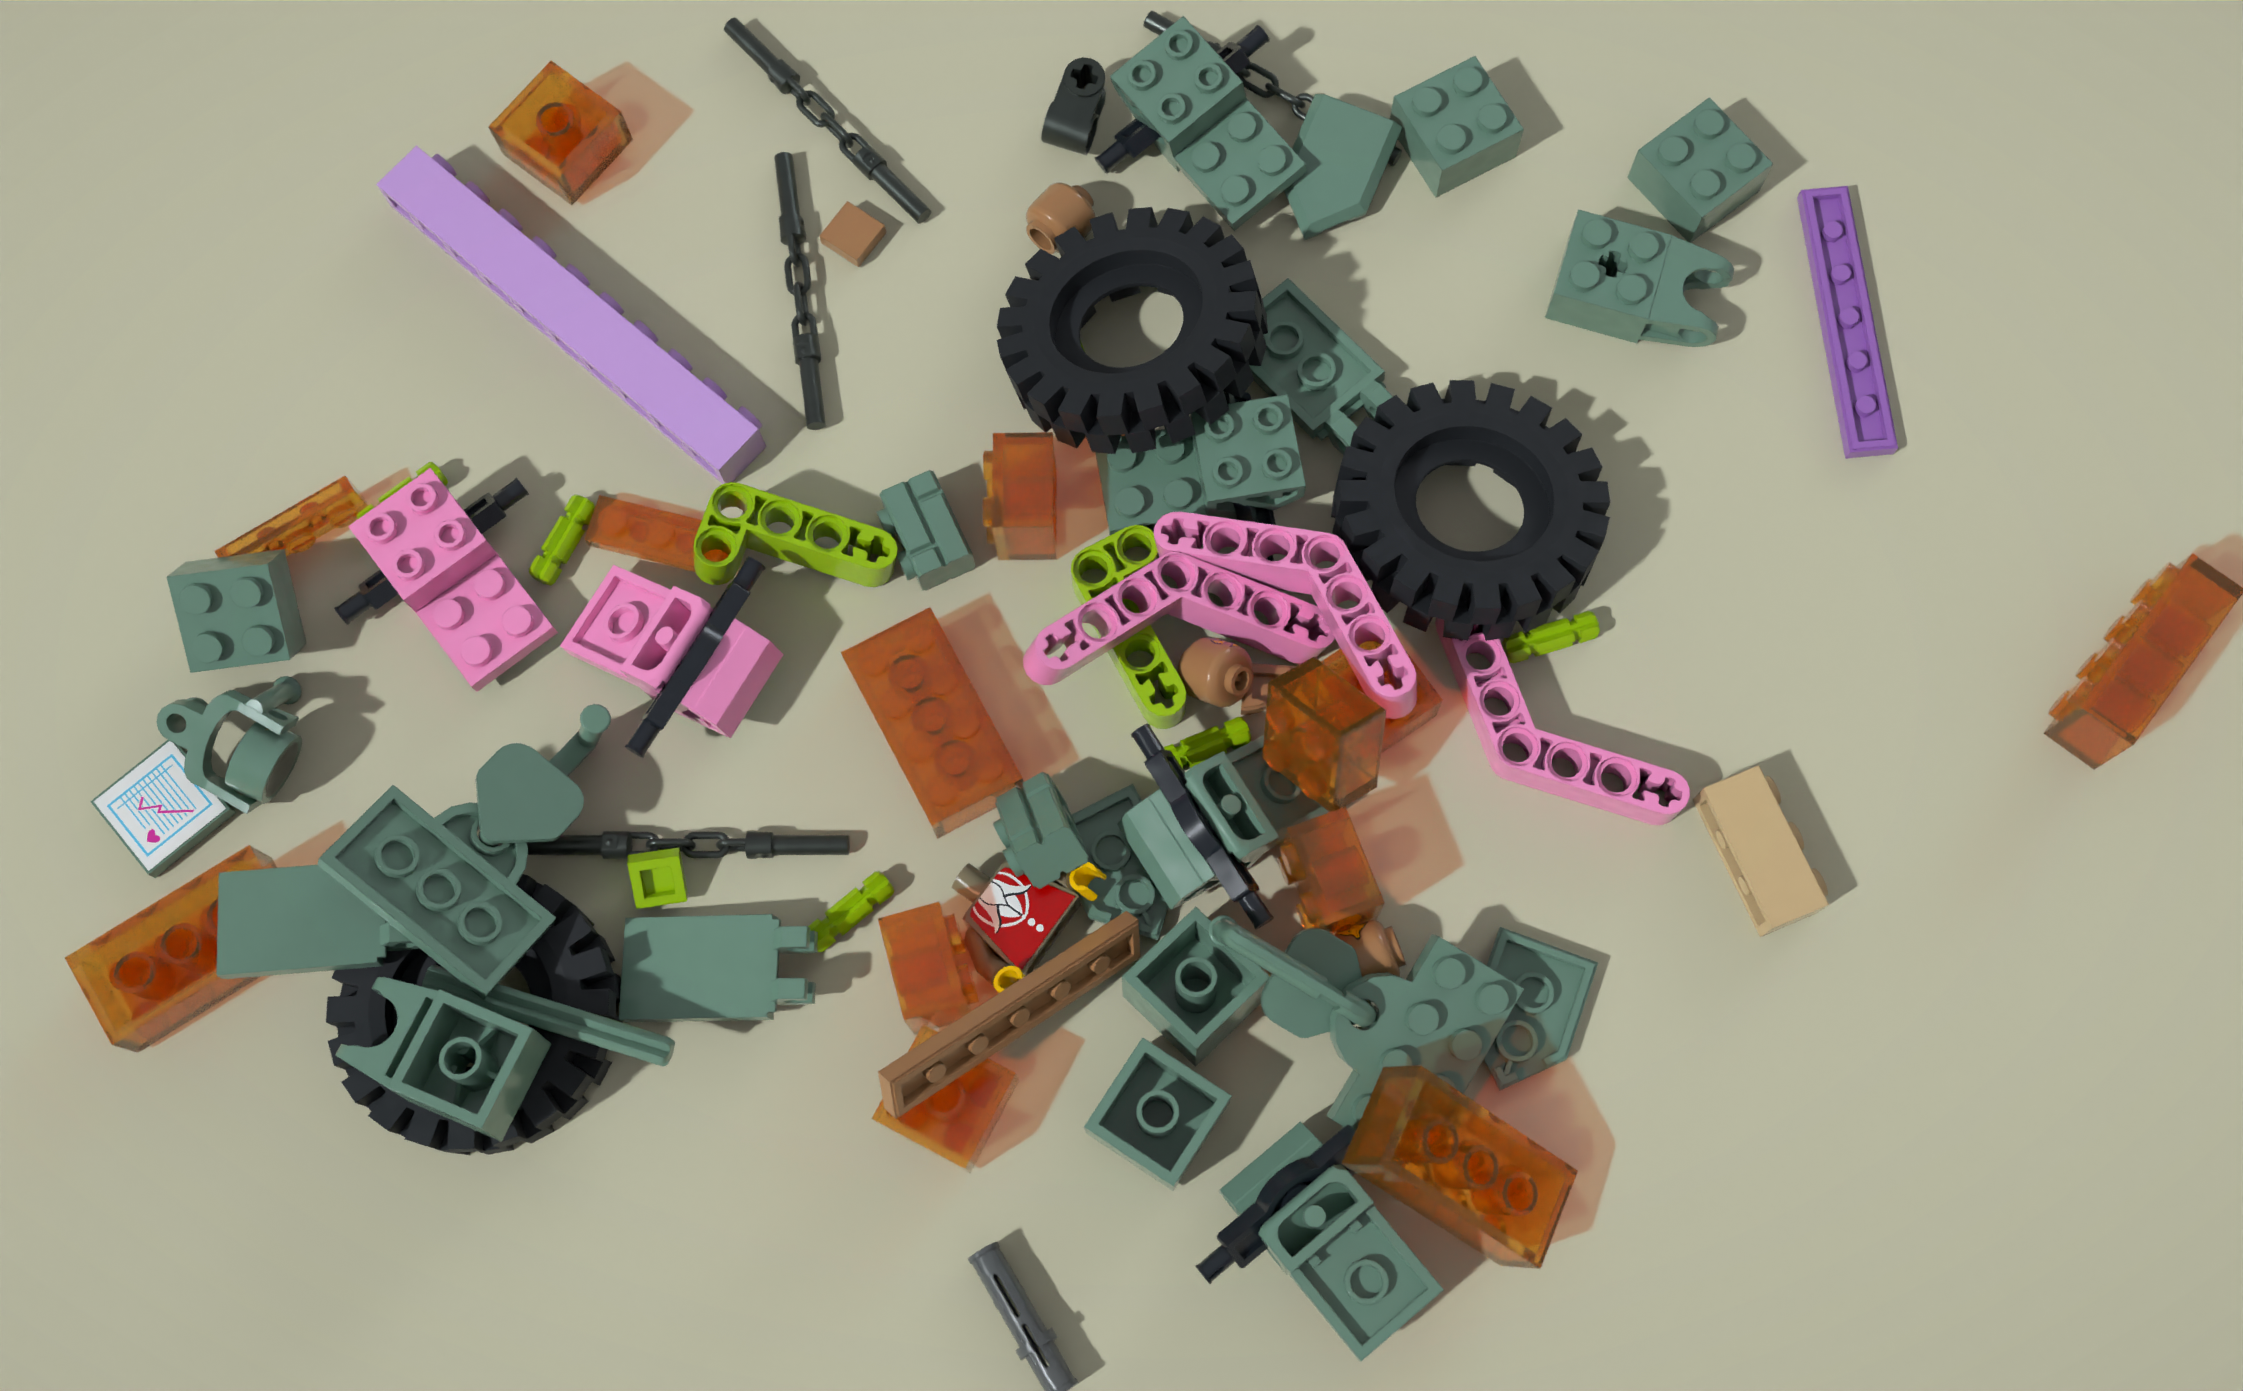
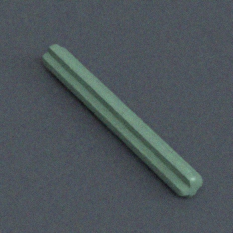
M431 965L423 979L422 987L437 991L440 989L509 1019L656 1065L667 1066L674 1052L675 1041L670 1037L500 984L483 1000L442 966Z

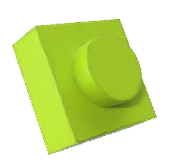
M679 847L628 855L627 864L636 909L687 902L688 892Z

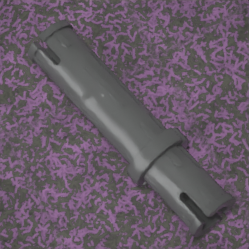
M998 1242L987 1245L970 1256L968 1261L975 1268L995 1307L1000 1312L1019 1346L1016 1350L1020 1360L1027 1359L1045 1391H1068L1079 1382L1072 1375L1054 1343V1340L1057 1339L1055 1332L1052 1328L1047 1330L1024 1288L1002 1254ZM998 1276L1001 1282L1003 1283L1004 1287L1006 1288L1008 1294L1010 1295L1012 1301L1014 1302L1016 1308L1018 1309L1020 1316L1016 1312L1014 1306L1012 1305L1010 1299L1008 1298L1006 1292L1000 1284ZM1026 1325L1029 1328L1031 1334L1033 1335L1035 1342L1033 1341L1029 1332L1027 1331ZM1038 1347L1041 1349L1042 1353L1044 1354L1046 1360H1047L1048 1363H1049V1366L1046 1364V1362H1045L1044 1358L1042 1357V1355H1041V1353H1040Z

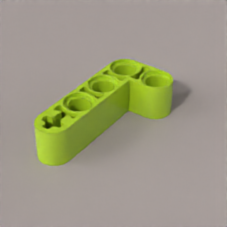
M729 482L717 487L710 497L694 540V568L702 581L711 585L726 584L738 572L745 550L748 548L866 587H878L887 583L892 577L898 547L891 534L880 528L741 483ZM727 507H737L744 514L737 518H728L722 515L721 511ZM775 522H784L792 529L780 534L771 531L768 526ZM822 537H830L836 540L839 545L835 548L825 549L818 546L815 541ZM848 545L855 546L853 547L852 556L847 555ZM717 549L726 552L728 557L723 561L714 562L706 559L704 555L710 550ZM872 554L879 555L876 562L868 561Z
M1132 525L1077 553L1071 564L1073 589L1080 604H1085L1158 559L1154 532L1143 525ZM1132 547H1143L1150 553L1147 558L1141 561H1132L1124 555ZM1092 568L1100 569L1106 574L1105 579L1095 584L1084 581L1081 576L1085 571ZM1122 599L1124 606L1129 611L1140 613L1138 606L1133 601ZM1151 625L1107 651L1140 712L1150 725L1158 729H1168L1175 727L1182 721L1186 710V689ZM1093 626L1099 638H1101L1098 629L1095 626ZM1145 651L1154 659L1148 666L1140 668L1131 665L1127 658L1133 652ZM1158 680V688L1162 696L1166 700L1172 698V707L1166 709L1162 703L1155 704V688L1152 683Z

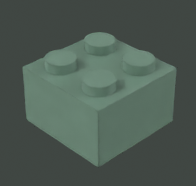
M1476 56L1409 88L1393 98L1390 119L1402 126L1398 140L1435 198L1515 158L1524 129Z
M1709 97L1640 148L1627 178L1687 242L1692 243L1758 193L1773 163Z
M285 549L188 561L167 576L190 673L291 660L306 644Z
M1197 907L1190 911L1122 976L1123 997L1195 1067L1261 1004L1262 990L1270 978L1259 965L1227 946L1221 947L1214 944L1208 935V927L1211 920Z
M1142 1037L1085 1124L1084 1129L1088 1135L1174 1191L1228 1107L1232 1096Z

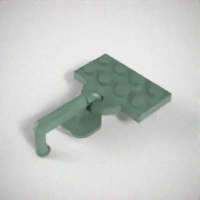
M592 704L584 708L580 714L581 727L579 731L550 761L525 744L512 743L501 747L479 769L476 775L477 803L470 802L451 806L435 818L396 786L392 785L319 857L317 865L481 999L485 1000L556 920L553 914L517 886L526 869L528 855L526 842L554 841L579 817L584 805L583 793L579 786L568 776L596 748L603 732L608 729L611 723L610 712L600 704Z
M1226 915L1218 916L1210 922L1208 927V935L1214 944L1221 947L1227 946L1272 973L1261 994L1262 1010L1268 1019L1300 1038H1309L1330 1032V1039L1338 1057L1352 1068L1353 1071L1326 1116L1343 1127L1350 1125L1357 1130L1372 1118L1378 1110H1382L1392 1121L1395 1128L1386 1133L1374 1145L1419 1171L1524 988L1434 934L1431 935L1405 979L1388 972L1367 974L1362 977L1355 949L1320 928H1307L1300 931L1293 937L1287 949L1283 952L1239 926L1232 917Z

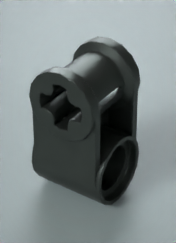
M1082 57L1068 64L1064 70L1055 99L1047 111L1041 134L1042 142L1083 155L1089 153L1106 99L1104 90L1105 72L1099 62L1092 58Z

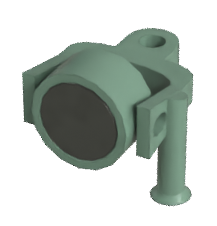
M282 676L274 682L272 688L254 698H250L235 690H228L213 698L209 704L198 697L176 700L160 710L157 715V727L162 736L167 740L187 749L184 771L186 778L191 783L209 791L248 814L261 804L268 803L277 795L297 762L301 751L302 738L289 730L296 726L299 717L277 707L282 704L289 705L297 702L301 697V686L294 678ZM232 711H239L256 722L238 744L229 762L225 778L217 776L212 769L213 746L225 719Z

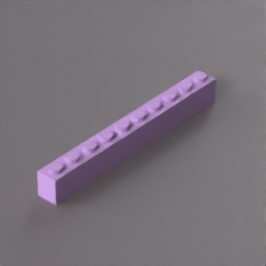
M416 145L376 184L393 209L722 484L733 482L766 448L759 431L762 424L748 409L741 406L736 410L725 401L727 395L714 381L708 377L700 381L690 372L693 369L692 366L679 352L671 349L668 353L656 344L658 341L656 335L639 320L634 324L630 323L622 316L624 313L622 307L605 292H602L599 296L588 288L590 285L588 279L575 266L568 264L564 268L555 261V252L541 238L535 236L530 240L520 232L523 230L522 225L512 214L504 208L497 213L488 205L490 200L486 194L473 182L468 181L464 185L456 179L457 173L454 168L439 154L436 153L431 158Z

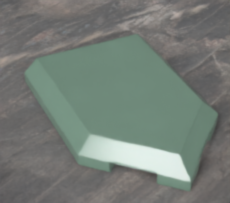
M1315 94L1292 148L1306 164L1307 172L1284 190L1304 240L1319 235L1322 231L1340 223L1350 222L1367 214L1402 131V126L1391 119L1331 96Z
M1131 784L1072 814L1089 856L1087 861L1107 875L1106 880L1094 878L1088 885V888L1098 895L1096 900L1089 901L1077 891L1075 892L1079 895L1080 902L1089 919L1106 924L1123 912L1128 911L1139 921V935L1158 940L1169 906L1117 826V823L1124 814L1142 801L1134 785Z
M1502 927L1498 930L1486 966L1521 986L1524 990L1484 1058L1499 1091L1567 1060L1598 962Z

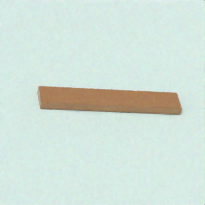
M1128 911L1123 912L878 1071L884 1108L895 1119L900 1117L1140 958L1138 919Z

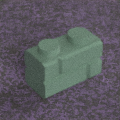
M928 470L910 478L908 482H901L882 490L880 497L884 509L876 513L884 531L890 533L892 537L897 535L903 551L897 553L896 557L907 581L916 577L922 591L929 590L945 583L950 578L954 579L972 571L976 567L973 553L934 471Z
M1041 772L1023 782V788L1014 787L996 798L995 804L1000 819L993 822V825L1006 847L1003 850V854L1017 877L1026 874L1032 885L1041 889L1059 879L1062 871L1069 873L1088 862L1087 857L1089 856L1067 802L1049 774Z

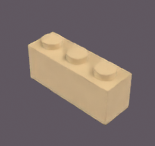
M1759 765L1709 785L1693 798V802L1760 937L1810 917L1829 905L1825 898L1828 895L1826 883L1817 869L1810 868L1802 852L1804 849L1802 835L1793 822H1787L1779 806L1781 796L1778 787L1771 777L1764 776Z

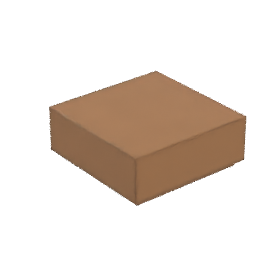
M847 201L819 237L823 245L855 266L860 267L887 232L883 223Z

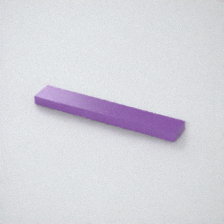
M1848 186L1801 190L1797 201L1845 459L1892 455L1898 449Z

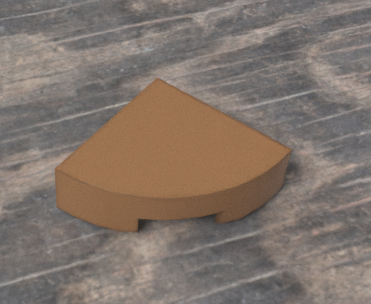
M1252 663V684L1242 697L1241 715L1263 712L1280 701L1289 688L1294 666Z

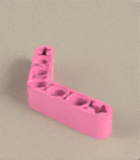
M1170 512L1163 515L1157 521L1154 527V539L1159 557L1170 552L1184 553L1273 589L1311 594L1377 713L1386 718L1397 719L1406 716L1413 710L1417 700V676L1414 665L1344 541L1337 535L1187 512ZM1224 547L1237 548L1234 552L1228 554L1218 553ZM1273 554H1282L1286 556L1279 561H1270L1266 559ZM1322 561L1336 563L1330 568L1316 567ZM1347 600L1358 603L1357 606L1350 609H1342L1337 606L1339 603ZM1367 641H1376L1382 644L1374 650H1364L1359 647V645ZM1388 671V677L1392 685L1384 684V673Z
M1170 552L1044 628L1026 650L1023 658V667L1026 674L1034 682L1041 685H1053L1166 614L1301 665L1314 660L1333 642L1335 637L1318 606L1184 553ZM1161 575L1173 578L1177 583L1178 589L1166 585ZM1208 593H1214L1219 596L1224 607L1214 604L1210 600ZM1122 599L1133 601L1138 606L1140 613L1129 611L1124 606ZM1254 610L1263 613L1267 617L1269 625L1260 622L1255 616ZM1082 623H1089L1095 626L1101 638L1089 636L1084 631ZM1065 644L1067 649L1060 658L1057 656L1048 658L1046 656L1059 650Z
M1436 618L1437 633L1490 767L1495 774L1502 779L1651 825L1660 826L1669 823L1686 807L1690 798V789L1687 781L1675 771L1535 729L1500 639L1486 641L1481 624L1473 625L1468 641L1443 637L1444 620ZM1470 653L1482 654L1490 662V667L1484 670L1475 669L1469 665L1466 656ZM1488 698L1500 699L1508 707L1509 713L1502 716L1493 715L1486 709L1484 701ZM1509 743L1518 744L1526 752L1527 760L1523 762L1511 761L1503 753L1502 746ZM1564 758L1570 761L1574 766L1575 776L1562 777L1558 775L1552 767V760ZM1613 773L1617 775L1623 782L1624 791L1616 793L1607 790L1602 783L1601 774ZM1642 783V786L1637 791V793H1640L1641 795L1637 799L1633 798L1632 795L1635 793L1639 784ZM1658 789L1665 792L1664 800L1669 802L1666 806L1658 804L1659 796L1655 794Z

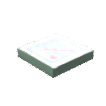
M169 740L90 801L146 873L154 878L158 877L236 814V811L229 803L191 783L186 778L184 763L187 751L185 748Z

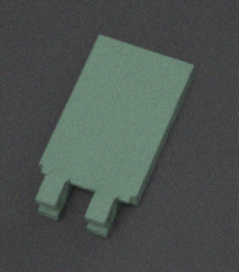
M1287 278L1262 298L1267 314L1268 333L1263 334L1267 348L1261 366H1250L1254 381L1270 397L1288 394L1292 419L1313 439L1317 436L1322 441L1328 436L1333 446L1344 455L1346 446H1350L1353 433L1357 429V426L1349 418L1364 406L1368 416L1374 421L1377 406L1393 397L1385 389L1386 385L1383 383L1385 371Z
M318 865L219 872L216 976L222 979L383 966V958L387 957V951L420 949Z
M773 914L625 918L619 1020L624 1022L774 1020V1012H777V1005L815 1004L816 983L808 982L806 978H778L779 953H817L818 932L810 931L808 926H781V920Z

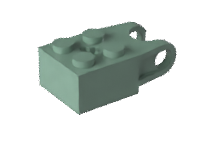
M1578 209L1568 236L1545 318L1636 344L1639 340L1686 347L1707 346L1716 341L1719 326L1703 312L1693 308L1686 301L1683 292L1689 289L1704 290L1727 287L1733 279L1734 267L1726 258L1673 235Z
M385 977L376 978L371 989L389 999L396 1008L397 1025L394 1032L385 1042L374 1047L341 1044L335 1055L407 1101L502 1142L551 1043L531 1027L439 989L437 991ZM469 1063H473L474 1066L465 1072Z

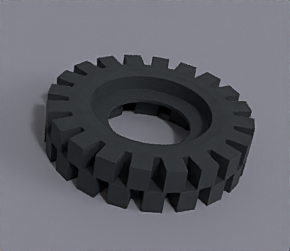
M1152 207L1129 209L1126 229L1119 230L1113 212L1090 219L1094 235L1093 239L1086 241L1074 226L1054 238L1061 258H1057L1047 251L1040 249L1025 263L1031 279L1015 276L1005 296L1010 307L1000 308L997 329L1001 339L997 340L1000 358L1023 409H1027L1031 420L1045 433L1053 429L1058 441L1074 448H1078L1086 437L1092 452L1116 454L1121 436L1125 434L1131 452L1137 453L1156 449L1155 428L1164 426L1174 444L1196 434L1189 416L1192 412H1197L1211 425L1230 410L1224 392L1241 398L1254 380L1250 366H1261L1267 348L1263 334L1268 333L1267 314L1251 261H1247L1244 248L1232 234L1225 238L1221 226L1202 217L1193 225L1189 211L1167 208L1158 225ZM1139 286H1150L1157 288L1160 293L1175 297L1180 303L1183 310V324L1178 337L1165 352L1146 363L1131 367L1106 366L1091 359L1081 346L1080 331L1082 327L1096 313L1094 306L1108 295L1111 302L1141 293Z
M1450 380L1445 398L1441 399L1434 383H1429L1411 388L1407 404L1397 395L1377 406L1374 421L1365 417L1354 431L1351 444L1346 446L1333 495L1331 517L1335 518L1332 533L1344 541L1366 582L1369 580L1373 581L1371 591L1380 607L1386 613L1401 602L1407 606L1403 623L1426 632L1432 618L1436 617L1444 620L1443 637L1467 641L1473 625L1481 624L1485 640L1487 641L1510 637L1516 621L1519 622L1525 632L1547 623L1552 609L1560 614L1576 598L1580 586L1584 587L1608 528L1610 517L1605 516L1610 505L1608 482L1597 481L1602 465L1592 447L1576 452L1582 433L1566 418L1548 428L1546 424L1552 407L1533 396H1530L1521 410L1517 411L1510 408L1515 391L1513 388L1491 383L1486 401L1476 400L1474 380ZM1476 463L1494 469L1493 473L1515 487L1522 499L1524 508L1523 523L1517 534L1506 544L1498 548L1479 552L1456 549L1435 538L1425 528L1419 518L1416 508V494L1425 477L1441 466H1475Z
M523 874L517 886L556 917L554 924L515 966L524 976L530 993L623 1023L616 1016V1003H620L621 977L612 970L611 963L615 961V958L605 938L596 932L593 928L595 924L572 902L547 884L542 885L532 877ZM421 949L387 951V957L383 958V966L334 971L332 979L343 984L340 996L327 997L326 1023L337 1027L338 1031L337 1038L328 1040L333 1064L346 1070L348 1077L342 1081V1084L355 1103L367 1106L371 1111L368 1117L387 1131L404 1136L405 1140L443 1152L470 1155V1152H481L489 1155L514 1150L513 1144L520 1141L532 1144L554 1132L552 1124L559 1118L564 1117L570 1120L588 1102L583 1094L593 1082L600 1086L612 1062L605 1059L608 1049L528 1025V1027L533 1028L549 1041L551 1046L501 1142L407 1101L335 1055L341 1044L374 1047L385 1042L394 1032L397 1025V1011L389 999L371 989L376 978L385 977L422 986L428 968L431 965H441ZM467 1066L465 1072L469 1071L472 1067Z

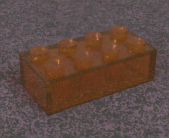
M2193 553L2177 566L2168 562L2153 580L2148 578L2134 593L2130 603L2135 606L2126 617L2121 615L2104 634L2102 639L2108 643L2099 654L2094 652L2077 671L2075 676L2080 679L2079 683L2071 692L2066 690L2052 705L2048 714L2054 719L2043 734L2094 770L2134 745L2241 597L2243 587Z
M931 607L841 652L854 682L937 839L997 808L995 803L998 796L1014 787L1023 788V777Z
M248 845L65 957L111 1045L139 1053L259 978L222 979L216 976L219 872L277 868L272 857Z
M1421 1065L1382 1068L1342 1162L1343 1165L1498 1265L1541 1269L1578 1170Z

